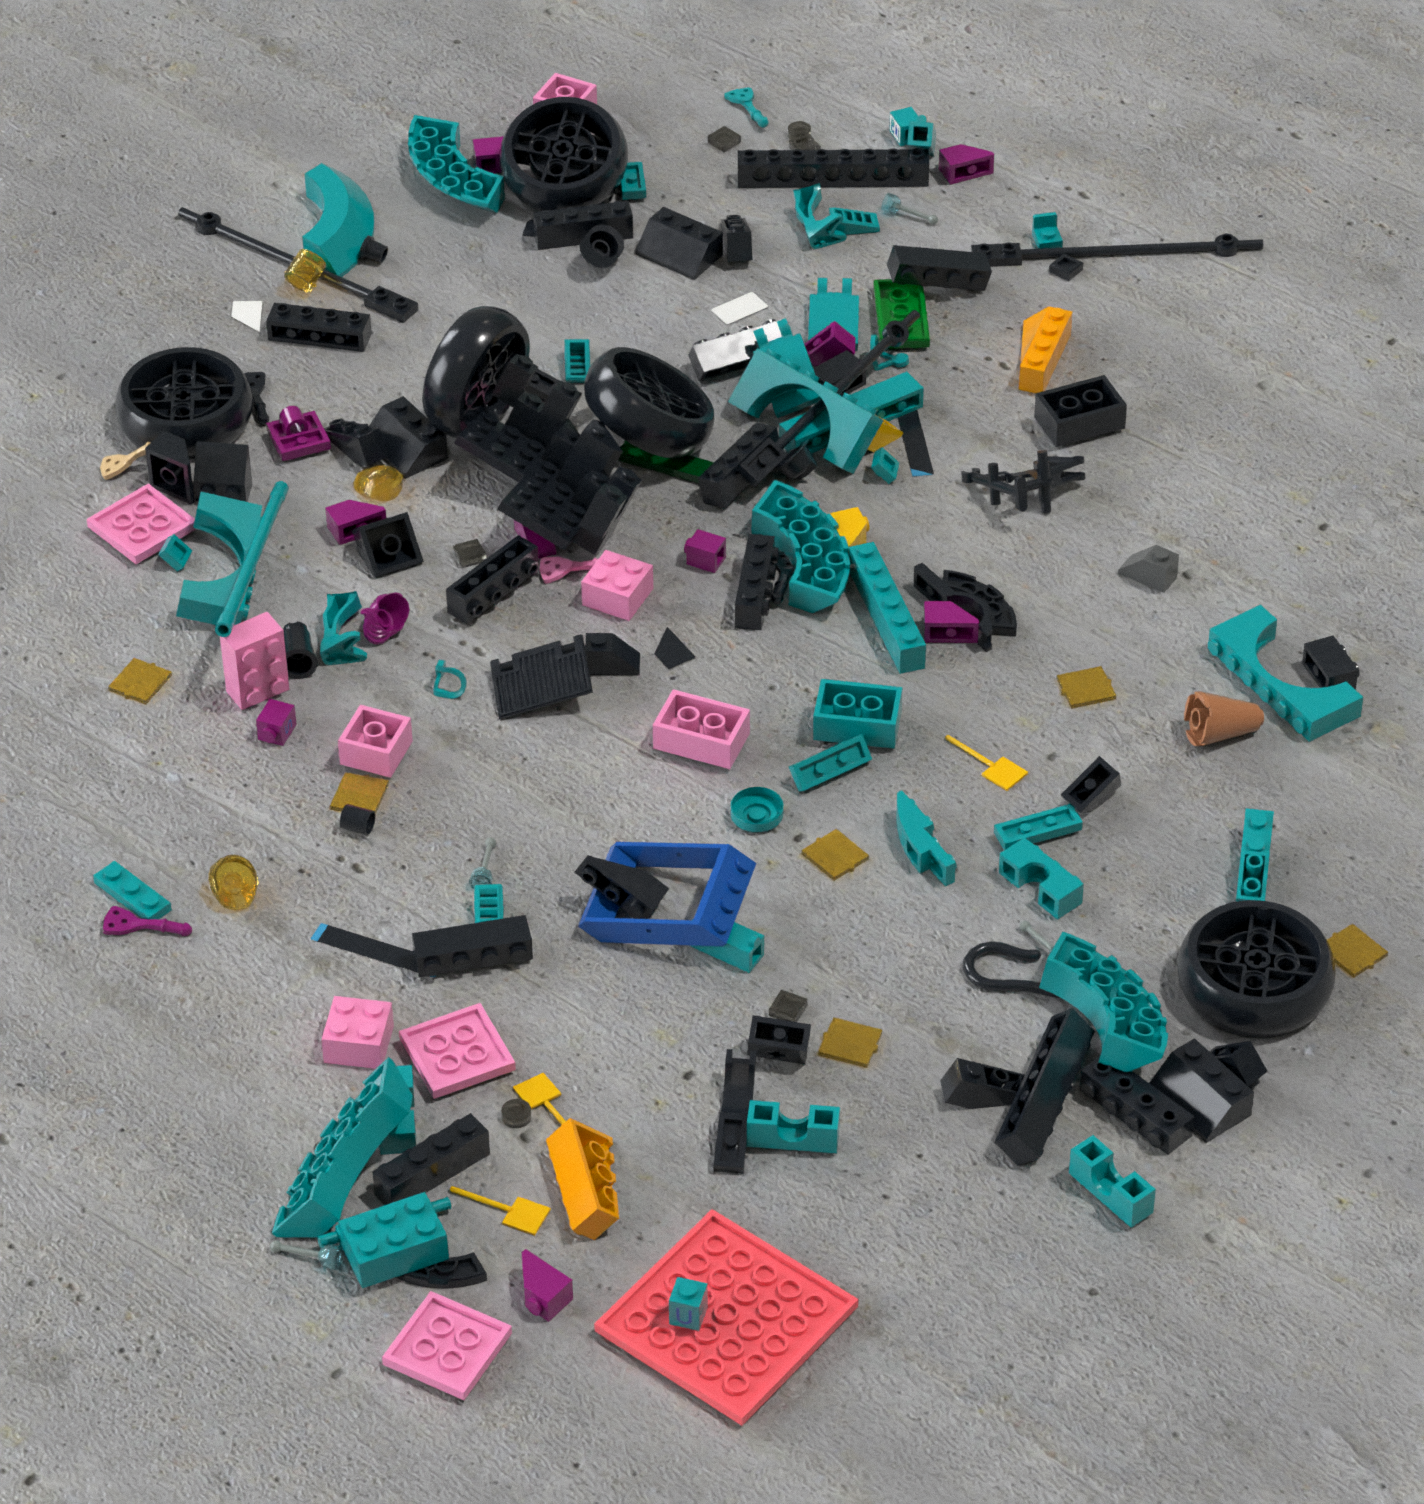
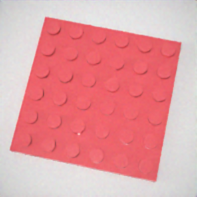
M711 1209L594 1323V1329L596 1333L743 1426L858 1308V1299ZM677 1277L708 1283V1308L700 1331L669 1324V1298Z

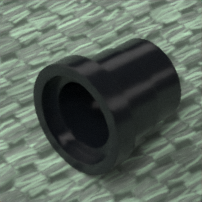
M367 236L360 248L359 258L383 263L388 253V246L375 241L372 236Z

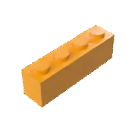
M1048 306L1023 321L1019 390L1031 393L1045 391L1071 336L1073 311Z
M569 1118L546 1139V1143L572 1231L578 1235L595 1240L619 1219L617 1192L612 1188V1185L616 1182V1174L611 1171V1165L614 1163V1154L609 1152V1148L613 1145V1138Z

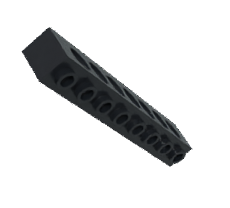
M929 149L738 150V188H805L820 183V187H929Z

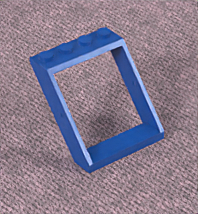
M616 842L610 847L605 860L633 868L713 869L694 919L615 918L619 906L593 888L578 927L603 943L723 947L728 941L756 863L730 844Z

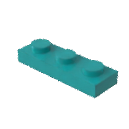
M860 734L788 767L798 791L801 792L872 760L863 735Z
M1067 804L995 824L994 834L1002 848L1006 850L1024 837L1034 844L1080 831L1083 827V821L1075 808Z
M115 860L93 875L94 883L141 919H160L172 911L171 902Z

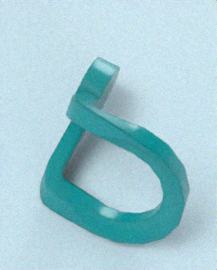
M877 334L871 335L870 351L879 343ZM883 352L880 357L888 359V361L878 364L876 359L872 363L876 371L893 364L895 367L901 368L909 364V357L905 353H899L894 356Z
M439 659L435 666L434 695L448 699L460 697L465 692L467 686L466 677L460 670L446 667V661ZM445 672L452 673L460 679L461 687L459 690L450 692L438 688Z

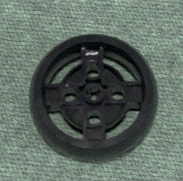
M555 97L531 105L511 122L500 146V168L504 180L512 193L521 202L535 210H557L601 204L614 193L624 177L628 163V145L619 123L601 106L576 97ZM591 133L603 139L609 147L598 146ZM517 164L530 166L537 179L530 177Z
M494 306L475 307L461 315L440 341L426 373L422 403L429 421L445 435L457 438L482 411L491 413L500 420L510 407V405L491 394L508 362L516 354L529 358V335L524 325L516 316L505 309Z
M180 347L156 352L134 364L120 382L116 394L115 410L122 431L138 448L144 446L147 442H152L163 431L185 439L189 459H195L197 441L232 444L240 437L247 427L252 414L253 394L249 381L243 371L228 357L209 349Z
M628 347L612 348L600 355L591 364L585 378V400L594 415L625 441L646 452L669 459L686 458L701 449L708 441L715 419L713 405L703 390L674 366L649 353Z
M1260 900L1228 903L1202 916L1185 936L1177 961L1180 986L1191 1007L1205 1021L1216 1028L1237 1036L1249 1038L1278 1037L1292 1033L1310 1023L1328 1002L1336 975L1331 947L1322 931L1309 918L1290 907Z

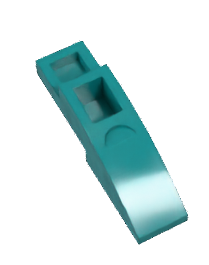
M902 790L897 792V832L900 843L910 862L920 874L930 869L945 887L954 883L955 869L957 868L956 861L951 854L945 852L938 840L933 837L934 824L932 819L927 815L925 816L918 808L916 802L910 799Z
M1249 808L1245 810L1236 901H1265L1274 811Z

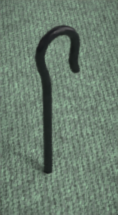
M989 941L973 947L964 957V973L967 979L977 987L992 991L1030 992L1062 999L1051 992L1039 988L1040 982L1016 979H988L981 976L974 967L977 958L984 954L1000 953L1021 961H1036L1041 957L1039 950H1026L1003 942Z

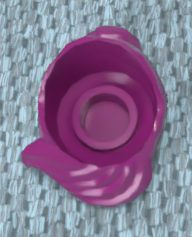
M394 592L377 596L369 608H364L360 611V614L365 617L363 623L364 636L370 643L376 645L383 644L391 636L403 629L409 616L410 608L408 601L402 594Z

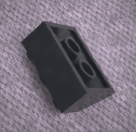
M662 207L649 218L635 254L695 280L723 256V232L671 209Z
M404 396L383 405L369 425L380 429L389 455L384 460L404 479L448 459L446 435L438 430Z
M1195 1038L1172 1051L1149 1082L1194 1116L1193 1131L1206 1143L1252 1115L1254 1091Z

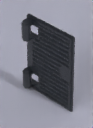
M583 635L573 636L574 642L562 645L559 640L511 654L512 660L500 663L499 659L491 660L490 666L499 720L593 693Z

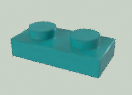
M642 162L627 163L626 172L620 183L623 200L647 198Z

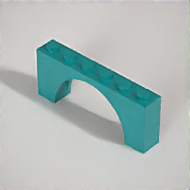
M757 348L728 402L744 412L759 418L764 409L782 394L798 389L815 391L827 407L831 424L830 439L823 458L854 474L883 422V419L876 416L877 410L865 403L862 407L856 404L858 399L845 392L843 396L837 394L839 388L826 381L824 385L818 383L820 377L807 370L804 374L799 372V365L788 359L785 363L780 361L781 355L768 348L767 352H764Z
M205 492L200 493L193 528L208 532L226 543L235 553L240 567L229 576L218 580H184L176 617L212 625L217 624L262 519L261 511L263 505ZM256 569L249 583L251 585H253ZM248 586L234 625L241 623V620H247L250 605L245 604V602L250 603L253 587Z
M1261 604L1210 628L1208 649L1211 654L1218 657L1246 686L1256 692L1262 701L1269 704L1281 718H1284L1294 727L1297 733L1301 734L1309 742L1361 717L1363 696L1346 681L1323 688L1299 687L1275 678L1263 668L1257 658V654L1265 645L1275 640L1277 619Z

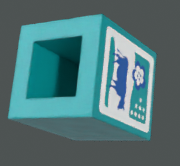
M912 106L890 112L889 131L900 147L908 143L909 122L917 121L918 115Z

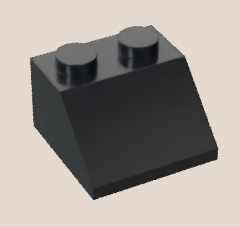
M163 431L145 448L150 485L162 493L192 505L195 500L191 466L185 439Z
M197 441L193 481L196 501H199L200 493L205 492L248 502L252 488L248 445Z
M408 512L352 530L359 554L374 578L424 562Z

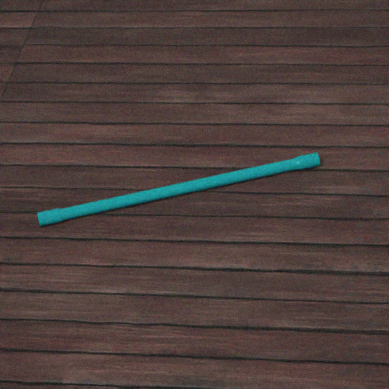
M283 481L276 482L272 488L269 502L225 609L218 619L215 632L220 637H228L232 632L237 613L281 504L287 496L289 487Z

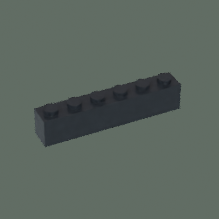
M1073 1008L1051 1017L994 1143L1017 1166L1027 1162H1034L1042 1156L1044 1145L1053 1132L1056 1118L1063 1109L1064 1100L1072 1089V1082L1081 1069L1084 1055L1091 1046L1090 1042L1095 1031Z

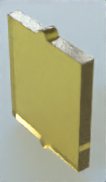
M133 658L108 686V690L125 696V699H133L147 704L169 680L172 672L156 666L155 663L150 664Z
M1102 666L1056 676V680L1061 687V695L1066 697L1071 709L1116 700L1117 695L1111 686L1112 680L1107 678Z
M345 773L331 802L330 810L342 812L344 806L350 804L373 810L376 814L388 788L389 780L373 778L368 774L362 776Z
M837 829L822 838H816L814 843L801 850V854L833 881L848 872H854V868L869 860V855Z
M1354 924L1349 925L1338 933L1334 932L1332 937L1327 940L1335 963L1353 978L1367 969H1373L1376 963L1388 956L1387 950Z
M833 1017L828 1031L823 1033L824 1040L818 1055L868 1068L873 1054L878 1052L877 1045L882 1036V1030Z

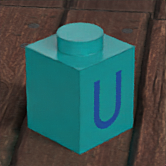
M677 1277L669 1298V1324L700 1331L708 1308V1283Z

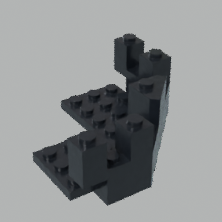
M516 354L508 362L491 394L513 407L505 424L501 423L495 415L482 411L458 435L454 444L519 482L501 501L497 510L563 550H566L574 542L593 555H596L611 537L642 479L637 477L636 473L632 470L619 467L610 478L609 475L623 451L601 421L593 419L580 434L569 419L583 393L579 392L573 384L560 380L552 389L546 402L543 403L537 395L526 392L538 366L533 364L530 358Z

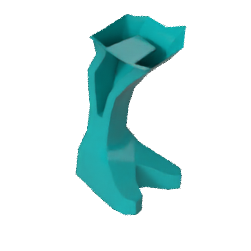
M820 183L793 190L796 216L804 225L808 241L814 250L834 245L847 239L845 233L835 230L843 221L841 214L835 213L817 221L814 219L813 213L822 200Z
M357 591L327 594V607L323 613L324 637L321 641L320 655L322 661L328 666L362 662L367 659L365 651L353 646L361 640L360 632L349 631L339 635L344 622L362 608Z

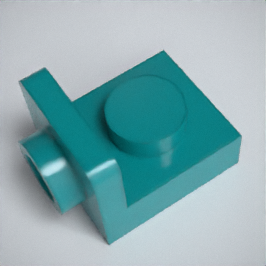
M1056 212L1033 215L1032 236L1038 249L1063 248V240L1057 228L1058 216Z

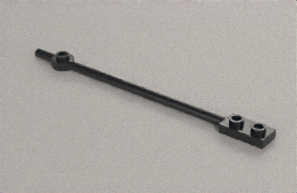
M181 207L178 212L180 217L196 223L198 231L203 235L219 233L364 297V306L404 323L418 311V302L381 286L376 287L373 291L222 225L221 217L213 212H205L200 215L184 207Z
M1225 233L1216 237L1215 241L1039 249H1021L1020 243H983L971 245V252L985 253L990 267L1022 266V259L1058 258L1062 254L1070 257L1215 251L1219 256L1231 257L1236 255L1238 250L1263 249V239L1238 240L1235 236Z
M913 310L901 322L893 320L885 326L882 331L883 339L834 385L839 388L837 394L840 395L890 346L900 347L909 337L908 328L920 318L918 311ZM822 398L776 442L770 437L767 438L739 465L736 470L754 488L786 458L788 454L783 449L826 408Z

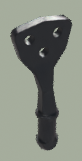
M244 373L253 394V408L257 413V420L261 425L265 426L269 422V415L265 409L266 404L260 397L265 388V373Z
M779 552L778 563H775L776 568L781 574L775 582V589L771 597V601L775 605L783 601L784 592L788 587L787 580L795 572L791 561L784 552Z

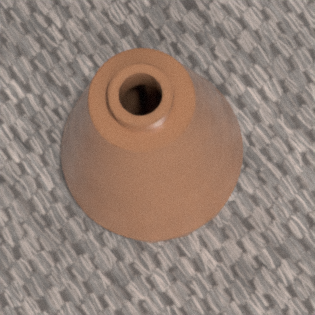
M1198 691L1194 692L1195 694H1190L1185 704L1184 721H1189L1190 730H1186V735L1194 746H1205L1255 732L1264 723V712L1255 703Z

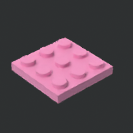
M150 484L141 487L87 519L88 528L135 564L160 551L166 539L172 534L181 539L196 530V528H193L195 519Z
M481 1003L399 1031V1038L433 1099L516 1070L513 1057Z
M430 1291L382 1356V1363L384 1366L465 1400L511 1336L512 1326Z

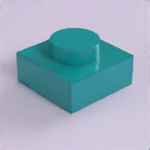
M881 447L874 452L871 469L888 484L896 480L899 462Z
M172 534L166 539L158 555L178 572L184 568L193 550L175 534Z

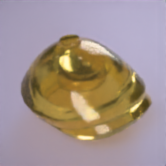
M378 465L360 471L354 479L353 485L354 489L362 496L379 501H389L401 493L403 475L394 467Z
M227 855L217 860L210 867L208 874L209 885L213 895L223 907L230 910H241L250 906L256 895L258 876L249 860L239 855Z

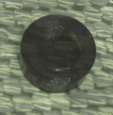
M803 121L791 123L788 126L789 139L795 142L809 140L811 138V126Z
M511 1099L504 1103L501 1109L503 1123L511 1128H522L529 1124L532 1118L529 1103L522 1099Z

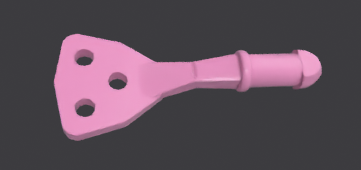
M543 557L540 560L539 571L543 582L549 584L561 579L570 571L590 570L598 559L594 558L578 562L562 557Z

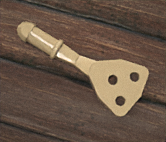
M147 442L144 446L128 455L117 454L104 457L100 466L103 478L108 480L122 473L132 465L133 461L146 455L145 448L151 442Z

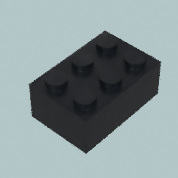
M1105 375L1035 394L1034 417L1055 447L1125 429L1127 404Z

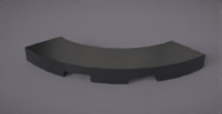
M951 570L943 571L942 580L955 592L973 594L984 601L989 608L993 629L992 635L1016 637V615L999 590L990 584L985 585L977 581L976 577Z
M473 1252L463 1256L449 1257L448 1260L396 1278L418 1286L448 1289L467 1287L487 1281V1273Z

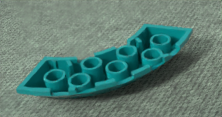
M414 115L408 131V148L413 164L419 173L434 187L447 195L476 208L498 213L505 200L504 176L487 172L478 167L474 169L468 165L467 159L459 151L461 146L459 123Z
M321 163L304 174L306 197L312 200L323 212L318 223L302 236L304 260L343 277L358 264L360 248L367 236H374V212L367 195L358 184L342 172Z
M774 480L752 510L751 534L775 536V546L779 547V550L787 555L795 570L789 581L788 605L809 613H815L837 603L845 590L850 571L847 540L845 536L840 537L837 531L839 528L838 523L830 513L826 514L820 509V504L817 501L811 502L803 497V492Z
M1063 931L1047 958L1039 988L1066 1000L1091 1021L1101 1040L1102 1052L1099 1059L1100 1063L1129 1072L1162 1059L1168 1041V1033H1166L1167 1019L1160 1012L1161 1004L1155 994L1148 993L1143 987L1144 981L1133 970H1124L1120 963L1117 962L1116 957L1111 955L1107 958L1096 951L1097 946Z
M388 1057L362 1082L365 1087L355 1100L352 1097L346 1100L345 1105L338 1114V1121L332 1118L320 1134L322 1140L316 1146L315 1154L308 1152L298 1169L300 1174L286 1192L291 1196L287 1207L281 1206L278 1211L272 1231L275 1237H317L318 1235H323L340 1220L348 1194L367 1161L388 1134L410 1113L413 1095L391 1058Z

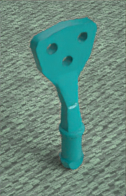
M752 88L735 89L724 93L725 99L743 105L751 115V119L756 121L760 127L765 128L768 126L769 120L767 117H764L761 111L753 106L754 93Z

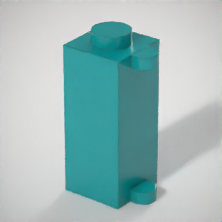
M919 115L917 121L909 122L908 148L929 149V156H934L936 142L934 123L927 122L926 116Z
M734 922L728 941L723 947L691 945L690 947L750 973L764 956V935Z

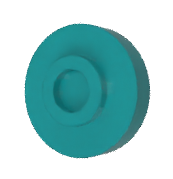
M765 787L743 789L732 798L730 804L732 821L739 828L750 832L771 830L780 824L784 815V804L780 795Z

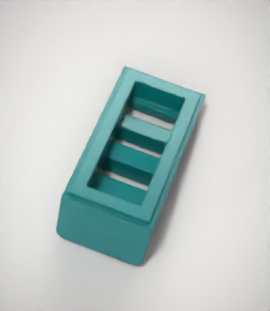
M829 208V216L835 213L843 216V221L835 230L842 231L846 235L880 232L876 213Z
M564 339L566 382L585 383V378L590 368L589 339ZM570 354H584V356H570ZM570 367H585V369H570Z
M501 884L474 886L475 923L504 918L503 886Z

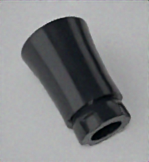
M299 621L295 623L289 622L283 628L288 677L293 679L307 678L316 671L318 666L311 643V635L304 623Z

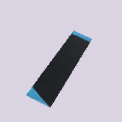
M918 410L898 417L912 476L934 475Z
M323 923L319 925L311 937L313 941L418 973L413 951Z

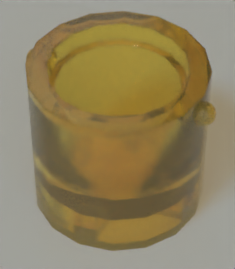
M300 249L288 269L284 271V277L293 287L304 292H310L316 287V283L324 272L326 264L321 257L312 251Z

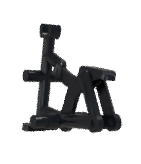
M1046 450L1037 451L1038 460L1033 461L1034 469L1017 473L999 472L998 463H989L988 474L983 475L979 468H972V472L961 471V480L963 483L975 482L989 487L991 505L1001 504L1000 492L1015 497L1016 508L1021 512L1026 511L1028 508L1027 492L1038 489L1041 512L1049 513L1051 512L1052 501L1051 490L1073 481L1086 479L1084 472H1064V470L1083 464L1085 460L1084 456H1048Z

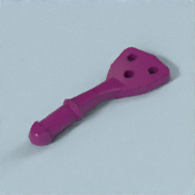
M118 906L110 908L104 917L103 933L106 935H124L140 929H153L162 933L170 932L184 937L192 933V927L186 922L168 921L166 918L139 919L130 911Z

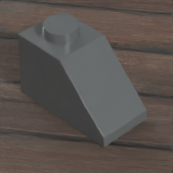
M1154 545L1132 554L1118 569V574L1164 593L1177 579L1179 554Z

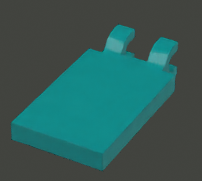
M818 278L817 294H810L808 340L836 321L856 338L855 351H858L859 295H852V278H842V293L827 292L828 278Z
M786 318L777 321L782 337L770 342L763 327L753 331L760 350L767 352L769 348L781 355L780 361L785 363L788 359L800 366L799 372L804 374L807 370L815 375L801 334L793 336ZM798 389L782 394L773 400L771 404L778 419L816 404L821 397L813 390Z

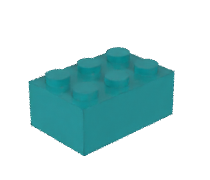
M821 679L813 715V740L841 743L862 734L867 746L895 749L902 713L903 687Z
M425 1192L338 1221L341 1247L362 1289L449 1259L447 1234Z

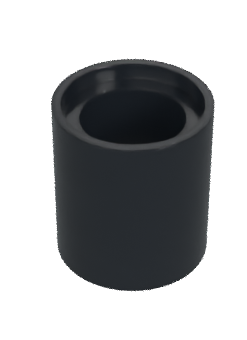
M346 804L341 812L340 828L369 835L375 824V811Z

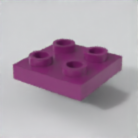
M288 406L281 411L279 420L266 423L267 432L282 461L331 449L330 439L315 411L302 414L297 406Z

